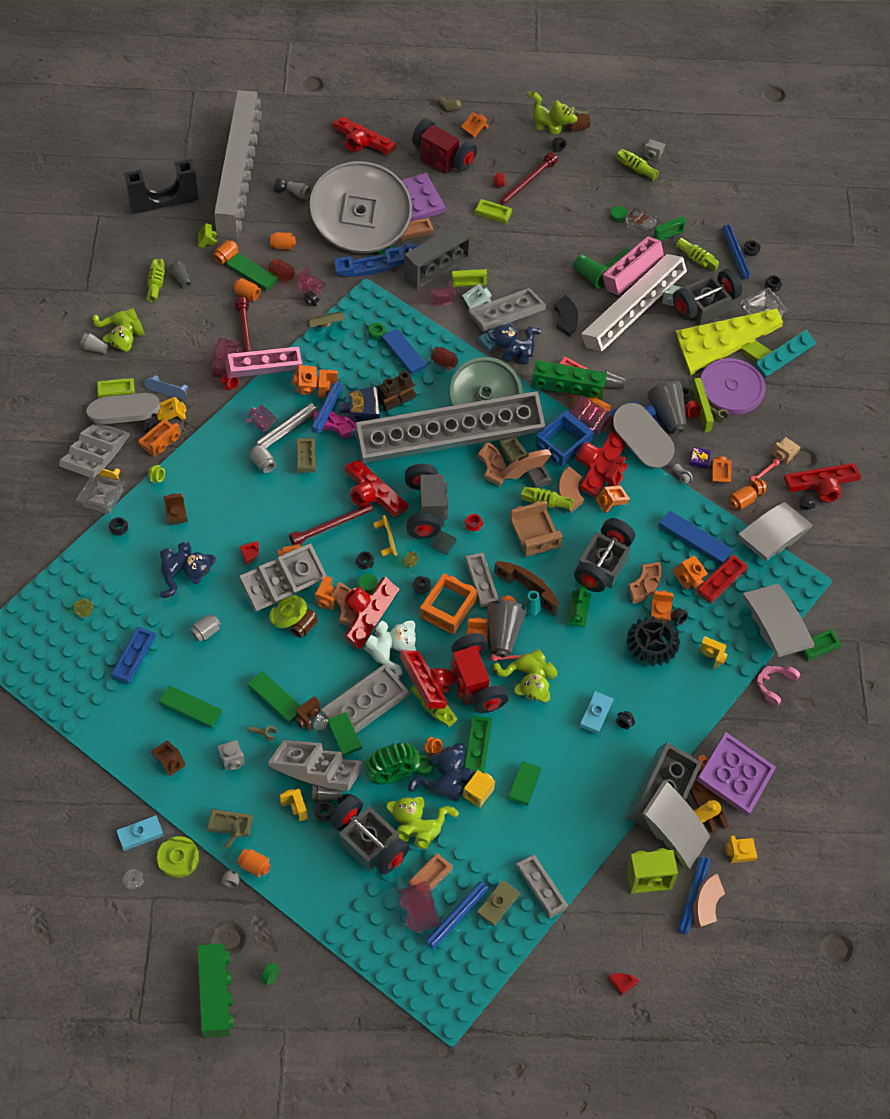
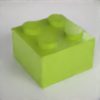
M665 848L657 849L654 852L643 850L634 852L630 856L626 870L631 894L672 890L678 875L674 851Z

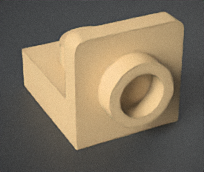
M785 437L780 443L777 442L774 445L772 455L787 464L799 452L800 446Z

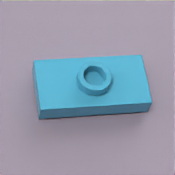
M595 691L580 723V727L599 734L614 699Z
M157 816L116 830L124 851L164 836Z

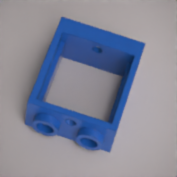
M566 410L536 435L535 446L538 450H549L551 461L563 467L576 456L578 450L585 442L592 443L593 431ZM563 428L579 440L564 454L548 442L549 439Z

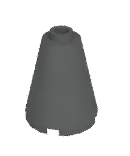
M679 381L665 382L664 387L659 388V385L655 386L647 393V396L669 432L678 434L683 432L687 426L683 386Z
M500 600V604H494L495 601L488 603L487 608L491 651L495 653V656L505 658L512 652L526 616V608L522 609L521 604L512 601Z

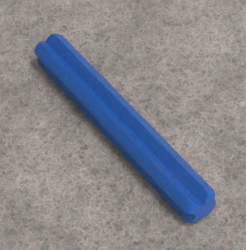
M730 224L724 225L722 232L741 278L748 279L751 272Z
M334 382L311 426L313 433L319 434L342 391L341 383Z
M704 856L699 858L677 931L684 935H687L694 917V901H696L699 892L698 888L705 880L711 862L709 858Z
M480 881L426 938L425 943L430 948L434 949L488 891L487 885Z

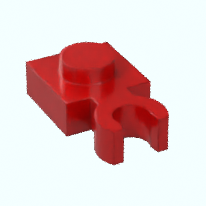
M618 456L616 463H613L606 472L605 480L608 487L619 486L623 479L622 473L628 467V464L624 463L626 457Z

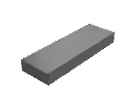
M484 553L465 556V563L473 587L477 590V600L480 608L487 607L488 603L495 601L494 604H499V598Z
M534 854L516 864V868L549 918L568 909V904Z

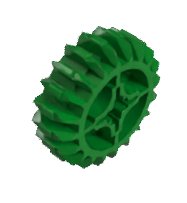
M399 742L398 744L392 743L389 746L385 745L384 748H378V751L372 752L367 757V760L364 762L365 773L372 783H382L385 785L387 783L392 784L395 781L399 782L403 778L406 779V776L412 775V772H415L420 766L419 754L413 744H402V742Z

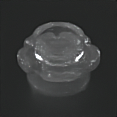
M317 713L314 719L312 729L317 730L318 733L321 730H325L328 719L325 718V713L323 715Z
M130 869L123 877V884L130 890H134L136 887L140 888L144 883V875L137 869Z

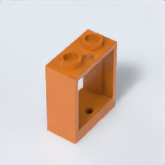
M443 573L420 607V618L454 635L476 602L477 590L469 584L458 581L454 576H448ZM443 587L466 597V600L454 617L431 606Z

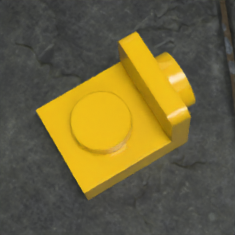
M172 397L160 403L157 418L161 422L163 419L170 420L178 416L183 421L186 419V407L183 402H180L176 397Z
M706 636L704 637L699 652L709 658L713 657L716 659L714 669L717 670L719 664L723 665L728 655L725 653L727 645Z
M289 789L279 795L282 807L291 805L293 815H298L299 821L308 819L300 789Z
M730 836L728 843L725 844L727 856H730L731 863L756 861L757 854L753 838L736 840L735 836Z

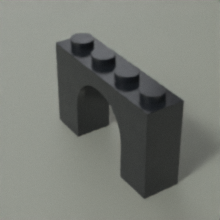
M192 160L175 162V182L170 187L159 191L150 190L145 187L141 170L124 173L132 214L199 200L196 173Z

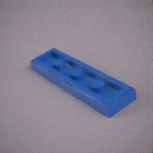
M669 511L659 523L660 528L721 565L733 553L734 549L672 511Z

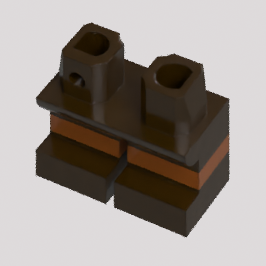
M404 370L393 379L387 378L383 380L382 384L378 385V400L387 412L401 405V403L404 404L416 398V393L413 390L416 384L408 372Z

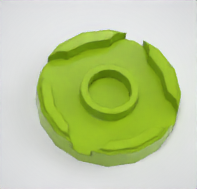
M296 595L288 596L280 600L276 608L273 607L271 609L269 618L276 628L290 627L305 615L307 604L302 597L299 598Z
M183 836L169 838L168 841L160 845L157 851L159 869L171 878H183L190 875L199 863V851L193 841Z

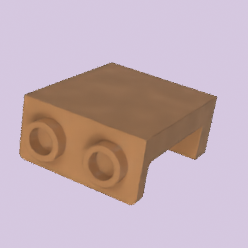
M546 501L534 502L531 505L519 506L511 510L510 523L525 557L561 547L563 536L560 531H556L547 511Z

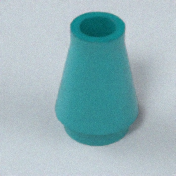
M530 591L522 604V609L526 608V615L535 616L541 611L542 607L537 591Z

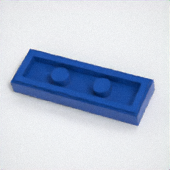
M398 329L382 336L383 342L411 375L427 367L426 362Z
M137 626L111 673L112 679L130 685L151 647L156 633Z

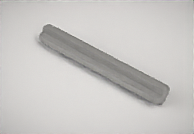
M310 403L260 438L256 442L257 446H265V448L270 446L311 417L312 413L317 412L316 406Z

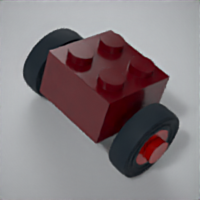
M424 118L419 122L412 136V143L420 148V160L446 175L454 167L459 171H466L473 163L477 154V146L474 143L466 141L459 148L458 138L436 127L435 122L428 118Z

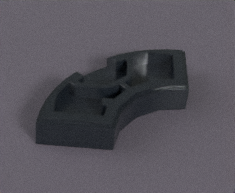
M564 295L554 304V309L560 316L556 328L570 337L577 327L578 311L574 302Z

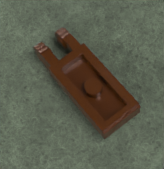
M696 779L694 780L690 793L697 808L708 801L715 800L719 802L715 793L700 784ZM721 808L720 813L714 817H717L721 828L726 829L728 828V823ZM713 818L705 821L709 832H716Z

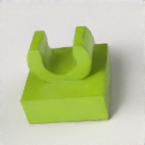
M205 223L198 232L199 247L204 248L207 244L212 246L216 244L217 240L214 238L217 236V233L212 231V225Z

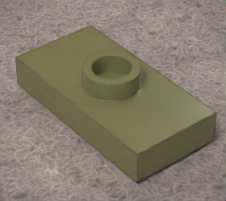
M339 311L308 318L306 321L309 327L318 325L328 327L332 325V322L344 320L345 318L344 313Z
M516 437L498 441L499 448L510 464L517 459L521 461L529 457Z
M315 438L297 439V473L316 472Z
M212 809L207 830L231 835L233 833L231 824L237 821L238 825L241 822L244 823L246 833L242 836L249 837L253 815Z
M502 880L478 910L477 915L495 927L519 897L520 892Z

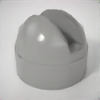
M232 870L225 872L221 883L229 888H237L240 879L238 872H235V874L232 873Z

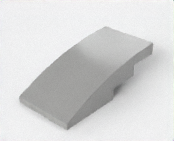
M94 423L79 434V440L70 446L69 453L60 459L59 466L94 478L115 457L130 433L106 424Z
M784 502L739 533L738 539L767 562L773 555H778L786 547L789 548L813 527V524Z
M310 543L240 575L238 580L255 613L321 582L327 575Z
M779 584L743 593V600L752 610V618L760 627V635L778 657L814 647V642L802 618Z
M283 740L268 762V766L288 776L314 785L343 791L350 790L363 769L362 761L343 759L342 752L324 751L322 743Z
M663 781L642 814L654 836L662 840L668 850L674 851V854L677 855L684 868L691 869L709 840L710 835L681 795L667 781Z

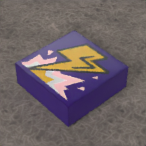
M693 447L689 465L707 469L711 450Z

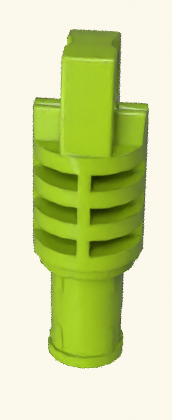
M621 149L616 155V159L637 174L646 175L653 181L657 178L659 171L650 167L647 161L639 158L634 153Z
M683 238L678 240L676 247L684 251L688 258L694 262L696 261L700 266L714 272L719 267V261L712 254L703 250V248L698 245H692Z
M153 259L149 269L146 300L153 303V298L154 303L157 302L159 290L163 286L165 275L163 259Z
M524 487L521 492L522 500L531 503L546 501L549 508L560 507L571 510L574 503L573 498L560 496L554 491L551 493L550 490L546 492V489Z
M411 687L410 692L422 701V706L435 719L448 728L457 721L456 716L448 705H446L445 709L427 708L417 688Z

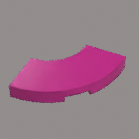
M318 412L312 413V417L314 420ZM330 412L322 430L334 431L342 439L352 436L351 432L355 430L356 424L346 416L343 417L335 414V412Z

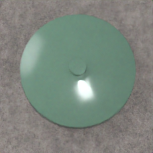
M478 357L465 362L453 375L449 388L452 406L522 394V385L516 372L505 362L492 357Z

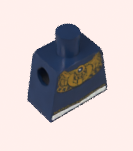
M377 386L350 391L348 393V402L338 403L339 414L349 413L350 420L355 424L356 422L379 419L380 409Z

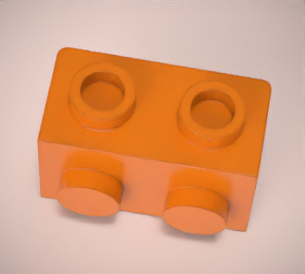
M163 419L138 440V445L153 457L157 456L169 444L179 438L181 435L179 424L175 423L172 425Z

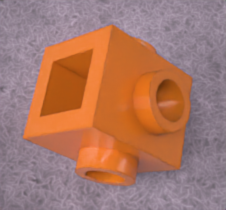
M298 365L292 376L294 392L309 395L318 388L319 377H317V367Z
M695 555L683 561L673 570L685 590L691 586L694 588L698 587L704 582L702 579L708 575Z

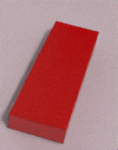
M732 555L697 589L696 593L712 604L747 570L748 565L735 555Z

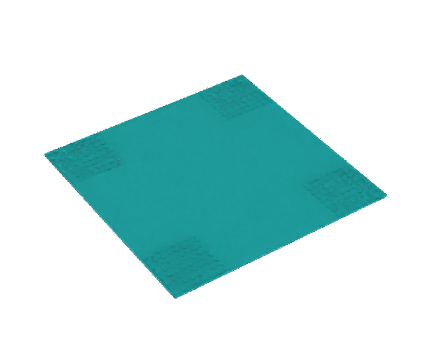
M367 278L363 279L326 313L330 314L340 311L344 313V320L332 322V325L328 327H322L321 325L310 327L288 347H299L302 365L317 367V377H319L320 370L338 371V383L342 384V391L331 412H335V414L343 417L346 416L349 419V413L339 414L338 403L348 402V393L350 391L377 386L378 391V385L382 384L383 380L387 378L393 379L404 370L408 372L383 340H373L369 337L368 328L373 323L383 324L386 327V334L398 329L427 364L425 369L413 375L408 372L416 384L413 387L416 398L404 404L401 403V405L387 412L379 402L380 418L452 406L449 388L455 372L461 365L471 359L488 357ZM295 371L260 374L160 464V467L165 470V477L162 482L153 483L147 475L0 609V687L225 868L232 870L234 874L238 872L240 880L448 1047L452 1048L564 913L563 911L552 918L548 917L516 868V864L534 854L569 906L634 827L635 823L627 819L626 816L657 749L668 742L692 756L775 654L760 635V627L752 618V610L743 600V593L779 584L803 619L831 585L832 580L786 549L782 550L778 555H773L765 562L738 539L739 533L749 525L661 468L645 466L627 446H624L619 455L626 457L624 463L628 464L627 469L622 473L623 479L619 486H622L630 499L626 505L612 506L609 512L604 513L596 498L604 487H608L607 481L605 480L595 498L579 489L580 483L578 490L584 502L571 514L564 508L547 507L556 531H560L563 536L561 547L525 557L510 523V513L516 507L532 504L521 499V492L524 487H534L526 473L519 479L504 478L501 487L485 480L486 467L477 458V455L486 442L364 463L409 505L408 510L393 517L378 502L369 503L373 505L371 512L305 539L301 547L312 544L326 575L332 578L334 589L338 582L351 590L357 588L358 580L364 574L374 575L378 583L381 578L387 577L399 588L367 640L371 635L377 638L375 632L381 621L387 623L388 632L395 625L403 624L406 621H414L415 649L420 651L427 666L430 669L445 668L451 671L450 661L453 660L451 649L453 643L467 635L468 619L479 617L488 620V606L480 608L478 600H476L454 635L421 619L420 607L443 573L448 576H454L464 584L473 586L465 563V556L484 553L499 598V604L502 597L509 595L515 599L516 603L522 605L530 590L515 579L508 584L494 574V567L497 561L516 564L534 573L549 586L559 603L556 616L543 607L540 613L535 616L526 615L510 655H507H524L538 648L545 656L546 663L551 662L557 670V677L553 680L545 677L549 683L550 700L546 703L539 700H530L524 695L514 693L515 687L528 674L516 669L508 677H499L494 672L492 667L494 663H499L502 670H505L509 664L517 659L491 660V655L495 653L491 651L489 623L487 626L488 647L480 657L490 680L489 687L503 686L508 693L509 700L503 707L495 711L478 713L474 709L473 704L464 705L463 700L458 698L456 692L457 684L453 682V685L448 687L450 691L442 692L448 702L447 705L457 718V721L449 728L435 719L422 706V701L410 692L411 687L414 686L416 688L399 657L401 652L393 648L390 649L389 660L401 666L403 674L400 681L409 691L410 695L356 733L362 749L343 757V759L362 761L363 769L349 791L341 790V797L343 794L355 795L363 803L359 815L370 806L395 831L402 824L397 822L394 816L387 810L386 806L389 801L397 802L402 798L414 799L422 797L424 800L422 820H436L438 809L444 806L455 808L459 815L454 818L448 813L445 814V820L441 826L440 833L430 842L426 850L414 845L416 837L409 838L406 842L409 846L407 855L402 863L388 874H382L376 867H373L368 872L339 844V833L342 830L334 829L329 821L321 822L316 819L314 808L320 802L311 800L312 784L288 776L268 766L269 760L283 740L322 743L324 751L341 752L328 720L320 710L315 718L310 719L312 722V731L310 732L305 728L301 729L295 720L289 724L254 693L247 683L263 671L301 706L315 696L320 701V709H322L383 664L377 663L371 654L364 650L366 642L361 649H356L343 638L349 627L339 623L341 612L336 604L333 610L323 609L318 604H315V593L321 582L294 594L304 599L307 609L314 611L318 620L306 636L298 638L290 632V627L276 628L270 621L271 609L273 607L276 608L279 605L278 602L254 613L238 580L240 575L278 558V550H282V547L292 546L289 540L290 533L295 531L305 532L361 508L356 506L350 498L352 487L358 485V483L344 471L345 465L358 459L361 461L359 445L354 436L342 439L339 434L330 430H321L319 434L313 433L311 426L314 419L311 416L266 448L275 459L276 466L268 473L260 471L249 457L252 448L257 446L256 442L310 403L316 406V410L319 412L325 398H318L319 386L309 395L294 392L292 376ZM519 377L522 385V394L538 391L545 428L567 410L593 431L591 444L597 448H602L608 437L607 433L539 389L531 387L530 383ZM564 428L548 440L549 443L563 454L579 441ZM538 433L516 437L527 454L538 451L535 446ZM315 438L316 472L297 473V439ZM504 439L488 441L493 446H495L501 453L505 464V468L509 466L510 462L507 460V458L499 448L498 441ZM575 457L563 467L553 463L548 458L544 467L550 475L552 483L540 488L541 490L546 489V492L550 490L551 493L554 491L560 495V479L568 467H571L583 479L588 472V468L578 462ZM415 464L434 466L438 474H443L444 482H447L448 520H444V527H441L438 535L428 539L414 538L408 534L406 528L408 518L420 513V490L412 489L405 483L406 469ZM182 493L188 522L169 525L164 496ZM669 511H672L734 549L731 556L735 555L748 565L747 570L712 604L696 593L701 585L696 588L691 586L685 590L673 570L683 561L695 555L708 573L702 579L705 582L722 565L659 527V523ZM470 514H477L481 517L483 526L480 527L479 531L473 532L465 528L464 521ZM383 515H386L397 556L393 553L383 556L381 550L391 547L386 527L383 526L375 529L374 522L382 520ZM116 517H121L128 523V531L121 536L113 535L109 530L111 520ZM616 518L624 521L635 532V539L629 546L631 550L628 562L612 589L606 587L602 592L587 590L591 594L586 626L580 627L566 624L572 590L576 591L581 586L574 577L579 559L595 533L601 534V527L607 519ZM189 541L192 548L191 554L198 551L204 555L211 554L216 557V562L211 566L207 575L202 577L200 583L197 585L193 584L184 573V569H182L173 577L174 582L178 586L175 595L169 598H162L160 596L162 591L170 589L161 573L162 560L160 552L162 550L171 548L174 554L178 553V544ZM258 541L259 554L252 563L246 565L240 552V546ZM363 551L371 553L374 557L373 567L366 570L360 569L355 563L358 554ZM656 562L661 564V578L655 591L673 593L671 613L679 608L688 613L687 620L680 626L674 623L672 619L670 620L669 626H675V631L679 633V651L674 659H670L668 664L663 662L661 667L657 663H655L654 667L651 666V663H647L644 666L643 660L637 662V656L632 657L626 642L628 631L633 623L636 624L638 619L643 621L646 616L650 620L653 598L652 594L647 599L632 604L627 588L628 584L635 582L640 577L641 565ZM419 576L427 577L431 581V589L423 595L416 593L412 587L415 578ZM443 587L431 606L454 617L466 600V597ZM207 614L210 616L215 615L220 622V630L205 641L198 642L190 632L193 624ZM138 626L156 633V637L129 685L112 679L111 673ZM662 636V638L665 640V643L668 644V642H667V640L665 639V637ZM705 636L727 645L725 653L728 654L723 665L719 664L717 670L713 668L716 659L713 657L709 658L699 652ZM638 638L640 644L644 647L645 645L641 642V639ZM170 685L222 709V714L214 727L211 729L160 705L159 700L167 687ZM595 691L614 699L599 734L580 727V723ZM628 711L632 713L635 725L628 730L619 727L616 723L619 712ZM472 715L492 718L484 773L489 774L493 778L495 786L494 791L481 808L463 798V794L455 802L449 798L435 795L432 791L425 789L421 783L417 784L415 791L410 792L407 789L409 782L414 776H420L416 772H412V775L406 776V779L403 778L399 782L395 781L392 784L387 783L385 785L382 783H372L365 773L364 762L372 752L378 751V748L402 742V744H413L419 755H428L424 750V745L429 737L440 739L443 749L454 746L459 742L465 746L464 758H466ZM252 726L266 729L268 726H274L277 732L276 734L269 732L268 734L274 736V739L267 741L264 735L248 731V728ZM166 740L180 751L186 763L183 768L171 776L167 775L164 767L150 752ZM237 740L240 750L244 755L245 765L236 770L225 771L217 746ZM522 761L541 767V772L528 806L508 799ZM434 766L433 772L424 777L433 783L442 778L444 774L439 772L437 767ZM460 784V785L463 787V791H464V787H465L466 785H465V784ZM289 789H300L308 819L299 821L298 815H293L291 805L282 807L279 795ZM337 800L327 801L331 803L335 809L339 805ZM211 810L253 815L250 836H239L229 848H226L224 845L230 838V834L207 830ZM326 810L321 811L323 815L328 813ZM244 849H252L269 858L271 867L265 876L257 877L237 864L238 858ZM438 853L453 866V869L423 898L408 885V882ZM502 880H504L519 891L520 895L496 926L493 927L478 916L477 912ZM480 881L486 884L488 891L434 949L430 948L425 943L426 938Z

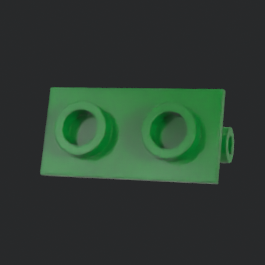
M579 586L576 591L572 590L566 624L580 627L586 626L591 594L588 593L585 586Z

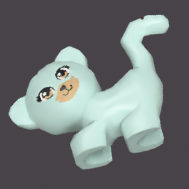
M381 621L375 632L377 638L371 635L365 644L364 650L371 654L377 663L386 664L390 669L394 670L395 676L400 680L403 672L400 665L389 660L390 649L393 648L399 652L402 650L416 651L414 621H406L403 624L395 625L388 632L387 623Z

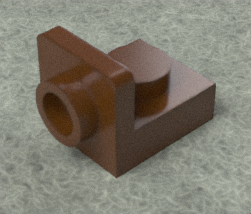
M174 493L164 496L169 525L188 522L183 494Z
M314 696L296 709L295 721L301 729L305 728L308 732L312 731L310 719L318 715L320 701Z
M168 740L150 751L169 776L186 765L180 751Z

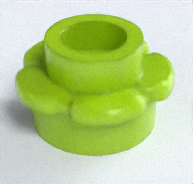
M160 465L151 467L148 471L150 481L153 483L162 482L165 477L164 468L160 467Z

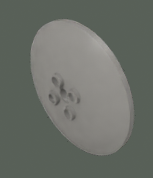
M354 161L337 165L319 178L311 193L310 214L316 229L329 243L349 252L372 253L388 248L403 236L411 220L412 201L406 186L393 172L374 163ZM361 208L365 212L363 214H359L356 212V210Z

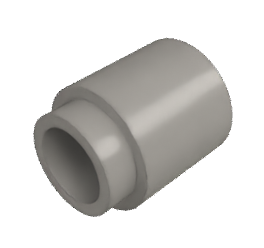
M255 446L252 448L249 457L257 468L264 473L272 471L276 466L275 459L265 446Z
M207 614L193 624L190 632L198 642L205 641L220 630V622L215 615L210 616Z

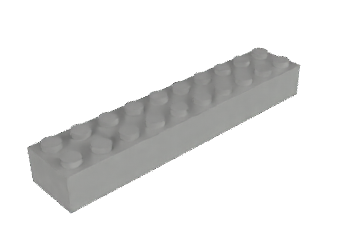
M237 91L214 213L217 237L238 238V232L242 231L241 219H244L243 206H246L247 202L245 194L249 192V184L247 182L251 180L250 169H253L252 157H255L254 145H257L256 133H259L260 129L258 121H261L262 112L259 111L261 99H258L257 92Z
M536 391L356 422L355 430L361 461L368 463L540 433L545 428L539 394Z

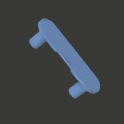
M156 375L144 381L147 389L161 394L176 397L177 399H184L187 395L186 390L188 387L185 384L181 387L159 381V377Z

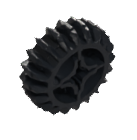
M647 616L643 621L638 619L636 624H632L627 634L628 651H631L632 657L637 656V662L643 660L644 666L647 663H651L652 667L655 666V663L660 667L663 665V662L668 664L670 659H674L679 651L680 639L678 638L679 633L675 631V626H669V621L663 622L662 617L659 620H656L655 616L651 620ZM662 636L665 637V639L667 640L668 644L665 643V640L662 638ZM638 638L641 639V642L645 645L644 647L640 644Z

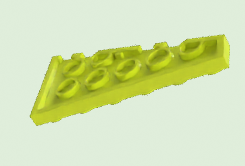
M777 308L677 330L676 338L691 376L697 370L706 368L715 360L723 359L741 349L743 345L750 344L756 338L767 335L782 327L783 321Z

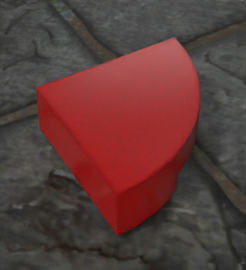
M258 541L240 546V552L246 565L252 563L259 554Z
M614 973L608 976V980L621 996L639 983V980L633 975Z

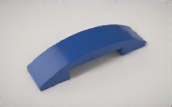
M402 246L385 249V254L356 260H352L351 256L334 259L337 275H373L402 264L404 262Z

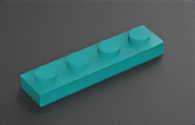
M805 330L757 361L754 366L765 379L814 347L817 343L808 331Z

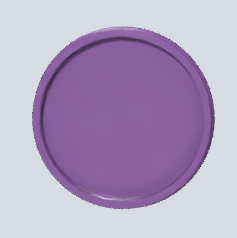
M726 358L717 360L708 365L700 377L709 405L718 411L725 409L729 415H740L754 410L761 403L766 391L765 381L761 373L753 365L739 359Z

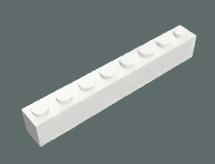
M666 254L583 331L581 335L586 348L602 352L664 294L665 290H668L687 272L683 257Z

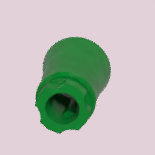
M582 254L578 255L572 267L597 289L604 287L605 283L602 274L610 268Z

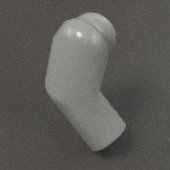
M678 463L673 466L672 471L680 478L683 484L692 481L693 476L689 471H686Z

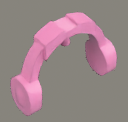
M767 666L759 674L757 685L765 695V700L768 703L778 706L781 703V698L763 686V678L769 680L768 674L778 672L796 681L800 677V673L793 667Z

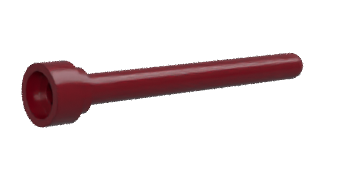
M553 152L545 155L543 162L501 198L500 202L506 204L547 167H553L558 163L557 156Z
M238 297L234 302L235 309L240 314L244 352H251L246 313L249 308V301L246 297Z
M368 504L305 532L295 531L290 533L289 540L292 545H302L305 539L371 512L373 505Z

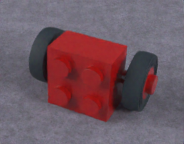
M473 633L465 635L453 643L451 647L453 660L450 661L451 672L454 682L457 684L456 692L458 698L463 700L464 705L473 704L476 712L489 713L503 707L508 702L509 696L503 686L489 687L490 680L480 657L488 647L487 641L482 634Z

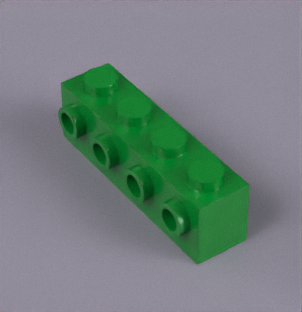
M536 360L531 387L588 398L596 397L602 400L607 373Z
M224 943L198 945L201 1031L203 1038L230 1036V1028H234L233 1014H229V1006H233L232 993H228V985H232L231 971L227 972V964L231 963L230 950L225 949Z

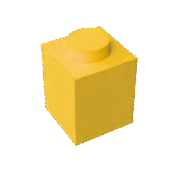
M478 770L464 787L463 798L481 808L494 791L495 781L489 774Z

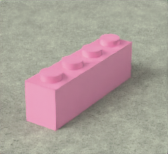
M649 236L646 237L602 274L606 291L620 296L664 257L661 241Z
M299 347L228 354L225 359L228 378L295 371L298 365H302Z

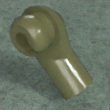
M443 96L437 100L446 111H455L462 107V103L458 100L447 101Z

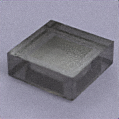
M440 530V533L431 542L430 547L448 555L457 538Z

